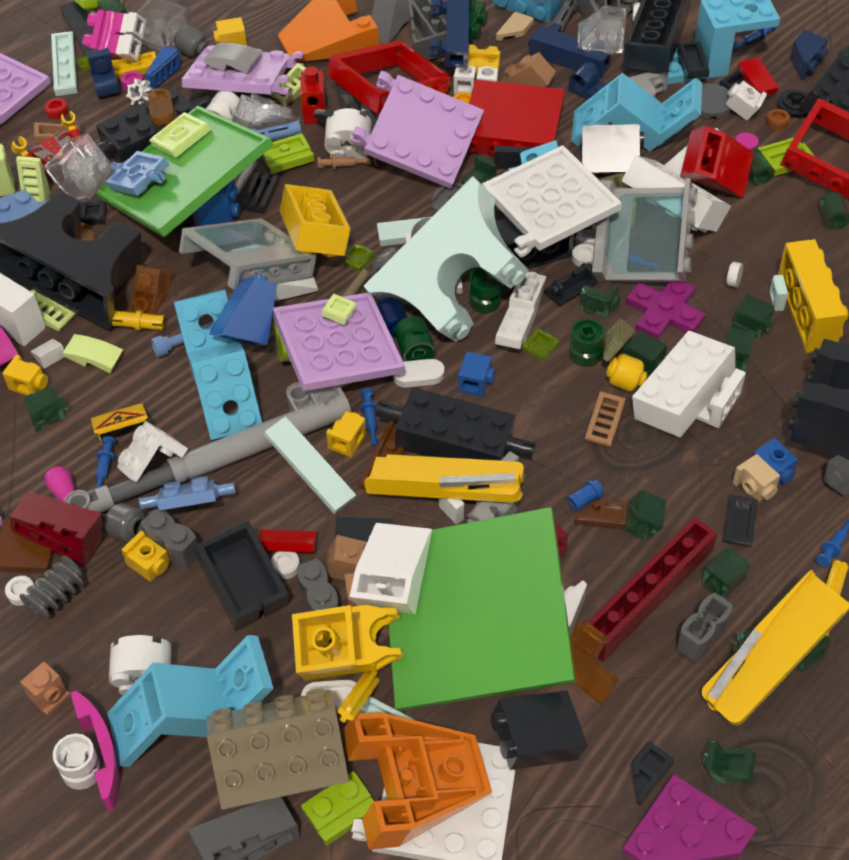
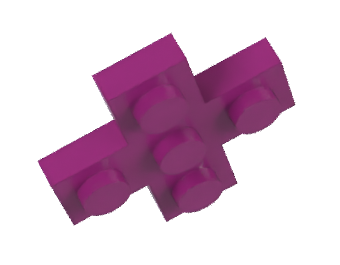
M639 282L626 299V305L644 313L636 323L635 331L655 341L660 339L669 326L685 333L688 331L695 333L705 320L706 313L687 305L694 295L696 287L686 282H669L663 291L660 292Z

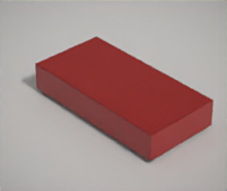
M759 57L738 62L737 69L747 84L760 94L763 91L767 95L777 93L779 87Z
M261 529L258 539L265 551L312 553L317 543V531Z

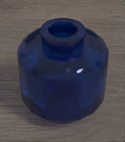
M393 298L383 299L376 305L391 337L395 338L394 328L397 323L407 318V314L401 302Z

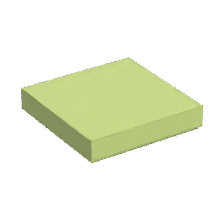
M184 112L154 135L150 142L153 147L177 158L211 131L208 123Z

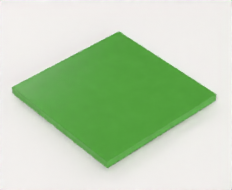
M197 106L188 114L208 123L211 131L177 158L153 147L152 143L141 151L165 157L170 164L163 171L165 180L162 183L151 182L147 186V190L138 196L112 190L106 184V181L93 192L99 199L165 237L274 145L271 138Z
M551 507L432 530L416 615L400 613V619L389 624L390 648H401V651L404 652V659L392 662L394 700L397 711L576 682L554 511Z

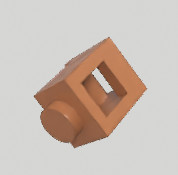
M42 662L20 681L28 698L47 716L71 696L65 689L60 676L45 662Z

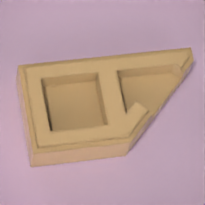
M514 12L496 33V40L502 41L504 37L514 36L515 38L523 37L533 25L534 18Z

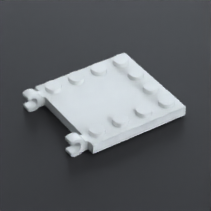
M563 145L482 183L496 198L495 205L524 234L515 239V243L519 247L515 248L514 251L519 257L527 255L534 246L540 251L620 211L622 202Z
M478 743L492 790L489 796L400 847L372 849V852L418 860H502L515 770L509 769L507 760L501 755L500 746ZM385 788L381 801L387 800ZM354 819L351 830L353 833L352 839L367 841L362 819Z

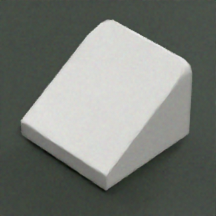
M54 339L30 351L44 369L64 358L62 356L64 352L62 344Z

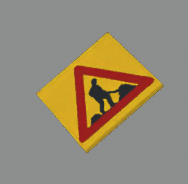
M140 403L92 417L91 421L94 433H98L99 439L102 441L100 434L145 422V419L148 417L143 404Z

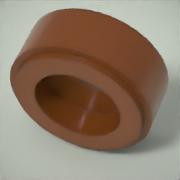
M773 109L767 114L766 125L773 130H784L789 125L790 115L785 110Z

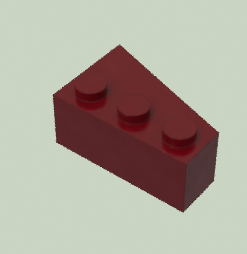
M28 492L9 516L12 532L50 549L60 556L69 557L75 564L83 568L102 544L101 513Z

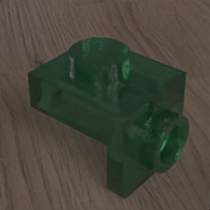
M613 284L609 293L584 285L581 291L579 308L608 318L612 309L616 310L621 298L618 295L619 285Z
M710 740L709 749L704 754V767L715 782L752 783L756 753L753 749L722 748L717 740Z

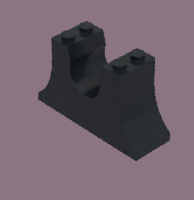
M58 191L34 212L13 221L0 223L1 274L107 330L113 326L112 322L115 321L112 320L114 317V299L122 286L141 268L140 231L119 222L108 228L104 235L97 239L89 241L80 240V201L62 191Z
M823 339L821 347H815L811 363L815 364V369H810L802 392L797 391L792 407L797 408L796 414L792 413L788 424V429L792 430L790 441L825 450L849 460V345Z

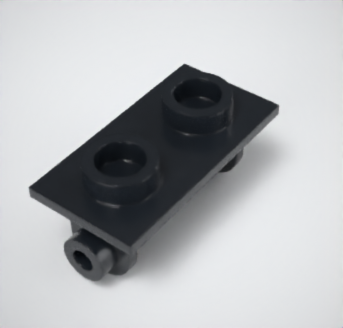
M582 263L571 274H567L559 280H554L552 285L546 288L544 292L559 306L565 304L598 283L592 276V264Z

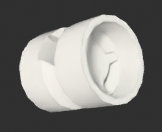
M220 90L206 109L233 121L242 110V102L231 91Z
M70 734L60 739L54 747L53 761L67 786L72 789L82 790L89 788L97 782L94 772L102 769V764L88 737L83 734Z

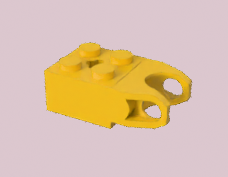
M351 605L292 614L296 673L305 681L376 671L392 662L404 659V652L401 651V648H389L376 644L378 631L392 621L400 619V612L397 608H379L371 605L351 607Z

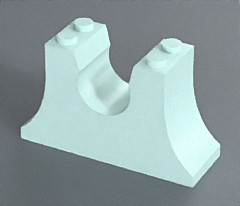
M472 176L364 287L370 294L388 305L404 304L418 308L439 332L457 342L466 337L470 332V328L474 325L467 310L459 305L455 297V286L459 277L471 268L481 267L497 281L512 288L523 281L525 274L529 270L509 250L499 234L494 217L496 198Z

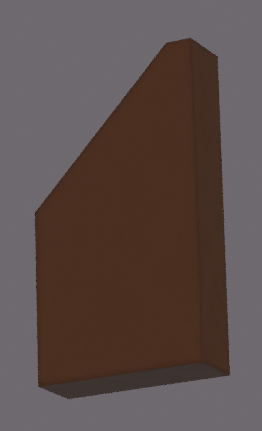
M599 499L587 511L575 516V525L627 530L629 501Z

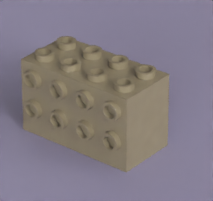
M313 689L307 691L306 695L295 698L292 695L277 697L275 702L262 704L259 701L245 704L242 709L233 711L230 708H222L213 711L212 715L207 716V740L221 810L349 782L336 710L330 690Z

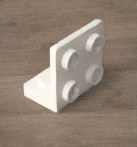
M735 369L731 377L726 376L720 390L712 397L711 401L696 419L719 428L742 393L746 372Z
M145 421L134 432L133 441L129 448L120 454L117 468L131 480L137 482L157 449L169 457H172L175 453L183 458L188 448L172 436Z

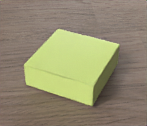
M333 294L322 309L321 316L346 325L356 310L357 303Z

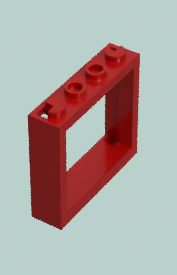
M401 40L331 55L328 69V77L376 114L381 113L390 92L386 90L381 91L361 76V73L398 65L419 81L417 83L446 95L450 81L448 74Z
M818 98L787 148L780 165L849 199V173L797 148L813 122L849 140V112Z

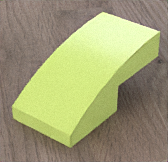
M74 334L62 356L84 367L90 363L111 373L123 349L99 339Z

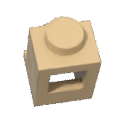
M756 454L736 467L733 484L736 487L741 484L747 494L752 495L755 499H758V502H761L764 499H771L776 494L780 475Z

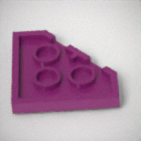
M673 775L623 847L622 853L632 860L735 859L741 856L755 834L757 827L676 775Z

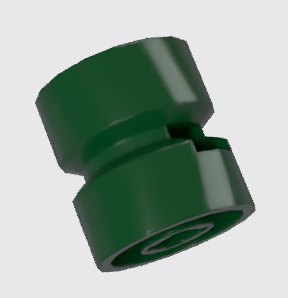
M481 267L475 268L469 276V304L474 311L487 314L496 311L501 305L502 283Z
M417 316L407 317L396 324L394 333L405 362L433 358L435 347L423 318Z
M583 318L577 320L571 328L569 357L578 366L591 367L598 364L602 358L605 328L599 321Z

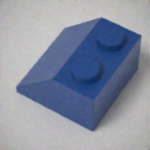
M234 179L193 212L196 227L234 222L236 217L240 216L241 205L237 203L238 187L235 186Z

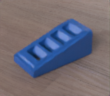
M165 46L161 48L145 73L146 80L150 81L149 86L152 89L156 90L181 67L179 50Z

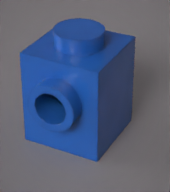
M466 352L458 374V392L484 397L488 383L492 384L495 377V368H492V357Z
M775 438L754 451V455L758 454L780 475L778 485L788 483L795 476V467L798 459Z

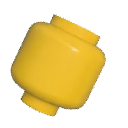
M620 354L617 358L613 357L611 359L606 377H609L610 385L632 392L637 386L641 387L643 385L647 372L643 371V361L626 354Z

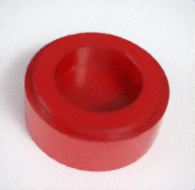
M60 98L49 100L44 107L46 115L51 119H61V115L63 114L65 117L69 111L66 101Z

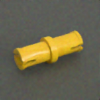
M114 310V317L112 319L115 320L112 322L113 326L135 328L136 331H141L142 329L164 331L166 321H163L166 320L165 315L144 314L143 311L139 310L136 313Z

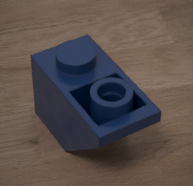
M803 30L795 39L790 57L801 80H805L810 73L813 74L820 61L823 62L828 54V49L826 48L828 39L807 30Z

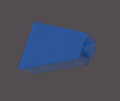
M253 275L250 279H242L211 327L209 335L252 346L267 345L277 284L268 282V277L262 275Z

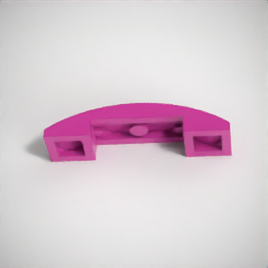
M74 691L70 694L81 727L84 732L95 729L106 765L105 768L95 771L94 774L102 800L107 811L110 812L115 809L120 786V768L115 746L97 709L82 694Z

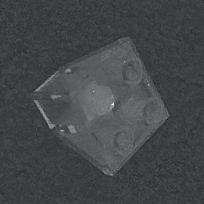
M603 6L578 24L577 48H581L584 51H604L608 54L622 53L626 8Z
M252 93L251 97L244 94L241 95L232 120L250 129L256 128V130L300 121V117L293 115V109L283 105L280 106L272 99L263 98Z

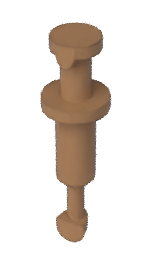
M332 154V159H320V157H317V168L332 166V170H336V167L355 166L356 163L372 164L370 158L335 157V154Z

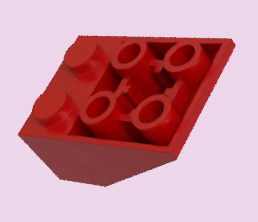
M703 126L691 131L680 177L690 178L691 181L742 199L754 153L727 133Z

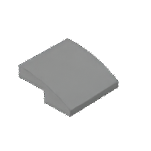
M217 43L204 58L203 62L223 72L228 66H231L247 74L258 61L262 51L237 43Z

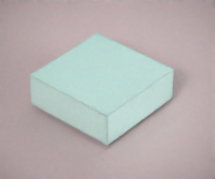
M774 275L769 291L772 305L775 311H784L788 291L783 275Z

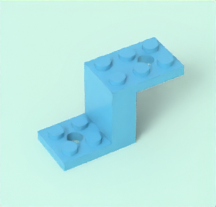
M701 0L695 42L700 41L710 73L709 77L697 78L698 80L728 75L736 32L779 26L780 17L771 0ZM677 49L668 72L667 85L693 80L686 78L683 66L678 64L682 63Z
M621 73L574 110L571 142L577 146L582 143V126L608 125L609 122L614 125L640 124V131H644L643 147L651 151L657 146H661L665 140L673 134L679 133L684 126L691 121H695L701 115L702 82L697 78L693 79L661 103L624 73Z
M225 289L174 301L192 376L198 388L211 440L229 436L262 423L244 349L239 342L209 335L211 327L228 302ZM204 314L211 315L213 317V324L209 328L200 327L198 324L200 316ZM228 400H233L238 404L237 410L232 414L223 411V405Z
M247 635L216 669L152 663L107 712L119 766L130 767L161 734L207 737V716L212 715L213 711L222 708H230L233 711L242 709L245 704L251 702H261L273 690V685L258 636Z

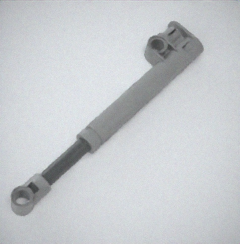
M299 382L293 383L286 391L289 407L288 413L190 450L184 454L183 458L175 456L167 459V465L142 474L137 482L129 479L111 487L104 485L89 492L75 490L67 495L65 503L103 513L110 510L116 503L160 487L165 483L172 481L183 483L187 479H193L274 447L264 436V431L284 417H287L302 435L333 424L336 420H340L346 411L351 413L349 402L339 385L303 391Z

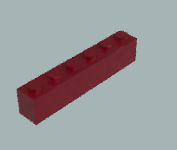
M694 516L582 627L580 644L604 662L713 552L718 533Z

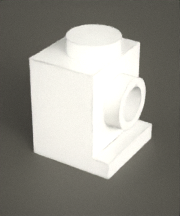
M742 81L740 84L735 83L727 93L730 97L725 105L745 120H748L761 107L767 94L764 91L760 94L752 86Z

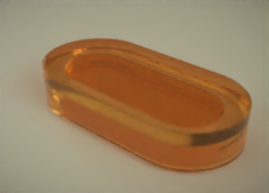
M163 88L152 90L148 94L151 120L157 125L169 124L174 119L171 94Z

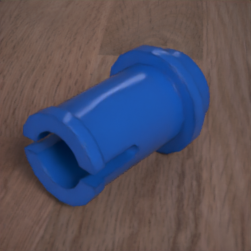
M588 480L584 487L567 496V501L574 511H578L594 499H601L604 490L597 480Z

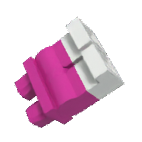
M98 10L97 14H88L87 25L94 28L93 35H84L82 42L84 46L93 51L109 48L112 57L138 61L142 44L138 39H143L146 19L133 12L125 14ZM137 23H138L139 28H138V31L136 32V31H135V30H136V25H137ZM132 44H133V45H134V51L131 53Z

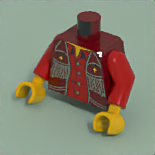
M70 111L71 121H66L63 114L61 115V123L65 128L69 129V132L63 130L27 150L25 149L27 145L25 138L21 136L18 138V142L22 147L17 146L12 141L11 150L15 154H21L22 157L41 158L46 178H50L54 182H60L68 177L75 181L82 175L81 170L84 168L82 160L86 156V146L79 129L75 128V114Z

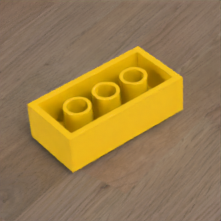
M285 184L279 211L295 250L302 254H312L314 252L322 253L327 257L345 256L350 226L332 190Z
M816 240L785 243L778 275H783L788 291L786 301L806 353L814 352L815 347H821L823 339L839 342V339L843 336L844 323L848 319V310L840 300L839 288L833 283L831 269L826 266L823 250L819 249Z

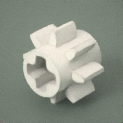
M134 79V84L127 85L128 94L126 97L132 100L131 105L137 106L153 98L155 89L149 86L150 81Z

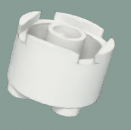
M346 108L335 111L333 116L327 118L324 145L331 159L332 154H335V157L367 158V154L364 153L365 147L351 142L355 126L365 129L371 135L372 121L367 115L365 118L360 115V111Z
M132 635L119 638L117 645L114 642L111 644L109 682L113 686L118 687L119 693L124 695L152 663L171 664L172 646L170 642L161 638V644L153 642V636Z

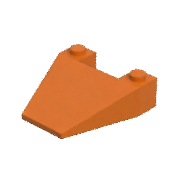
M312 0L278 34V39L287 54L291 56L296 51L304 53L303 58H295L296 62L330 59L331 55L380 45L378 27L370 15L362 16L352 21H349L346 15L357 12L356 0Z
M383 712L358 713L353 721H348L342 731L348 761L378 759L387 800L373 801L362 818L369 850L400 847L492 793L476 735Z

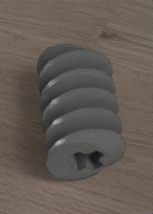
M61 556V563L55 562L52 565L53 571L46 570L44 578H37L35 581L36 587L29 586L26 590L27 595L24 593L19 595L23 604L34 614L42 615L49 619L51 615L47 610L48 607L57 611L59 609L56 602L57 599L65 603L68 601L64 592L67 591L74 595L76 593L73 587L74 583L80 587L84 586L80 569L67 556Z

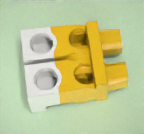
M469 45L467 68L456 67L454 95L460 92L472 94L476 76L477 80L498 82L500 51H498L497 47L489 46L486 50L477 49L475 45Z

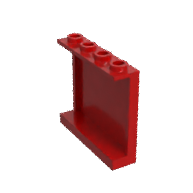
M475 79L469 104L483 109L484 112L467 152L494 155L495 146L537 147L555 141L560 114L563 112L565 89Z

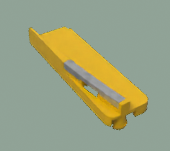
M387 454L386 457H376L370 477H367L364 483L367 494L511 503L520 501L523 496L520 485L524 481L525 473L523 464L514 461ZM489 485L490 489L469 490V486Z
M810 570L754 628L741 648L704 685L702 696L707 701L709 708L718 711L732 725L742 724L849 611V602L816 577L813 570ZM743 661H745V663L743 664V666L740 668V670L738 671V673L736 674V676H735L734 679H733L732 677H733L734 674L737 672V670L739 669V667L741 666V664L743 663Z

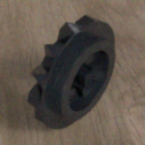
M801 90L783 92L778 98V109L785 110L791 117L797 115L801 118L803 115H808L797 105L802 104L808 93Z

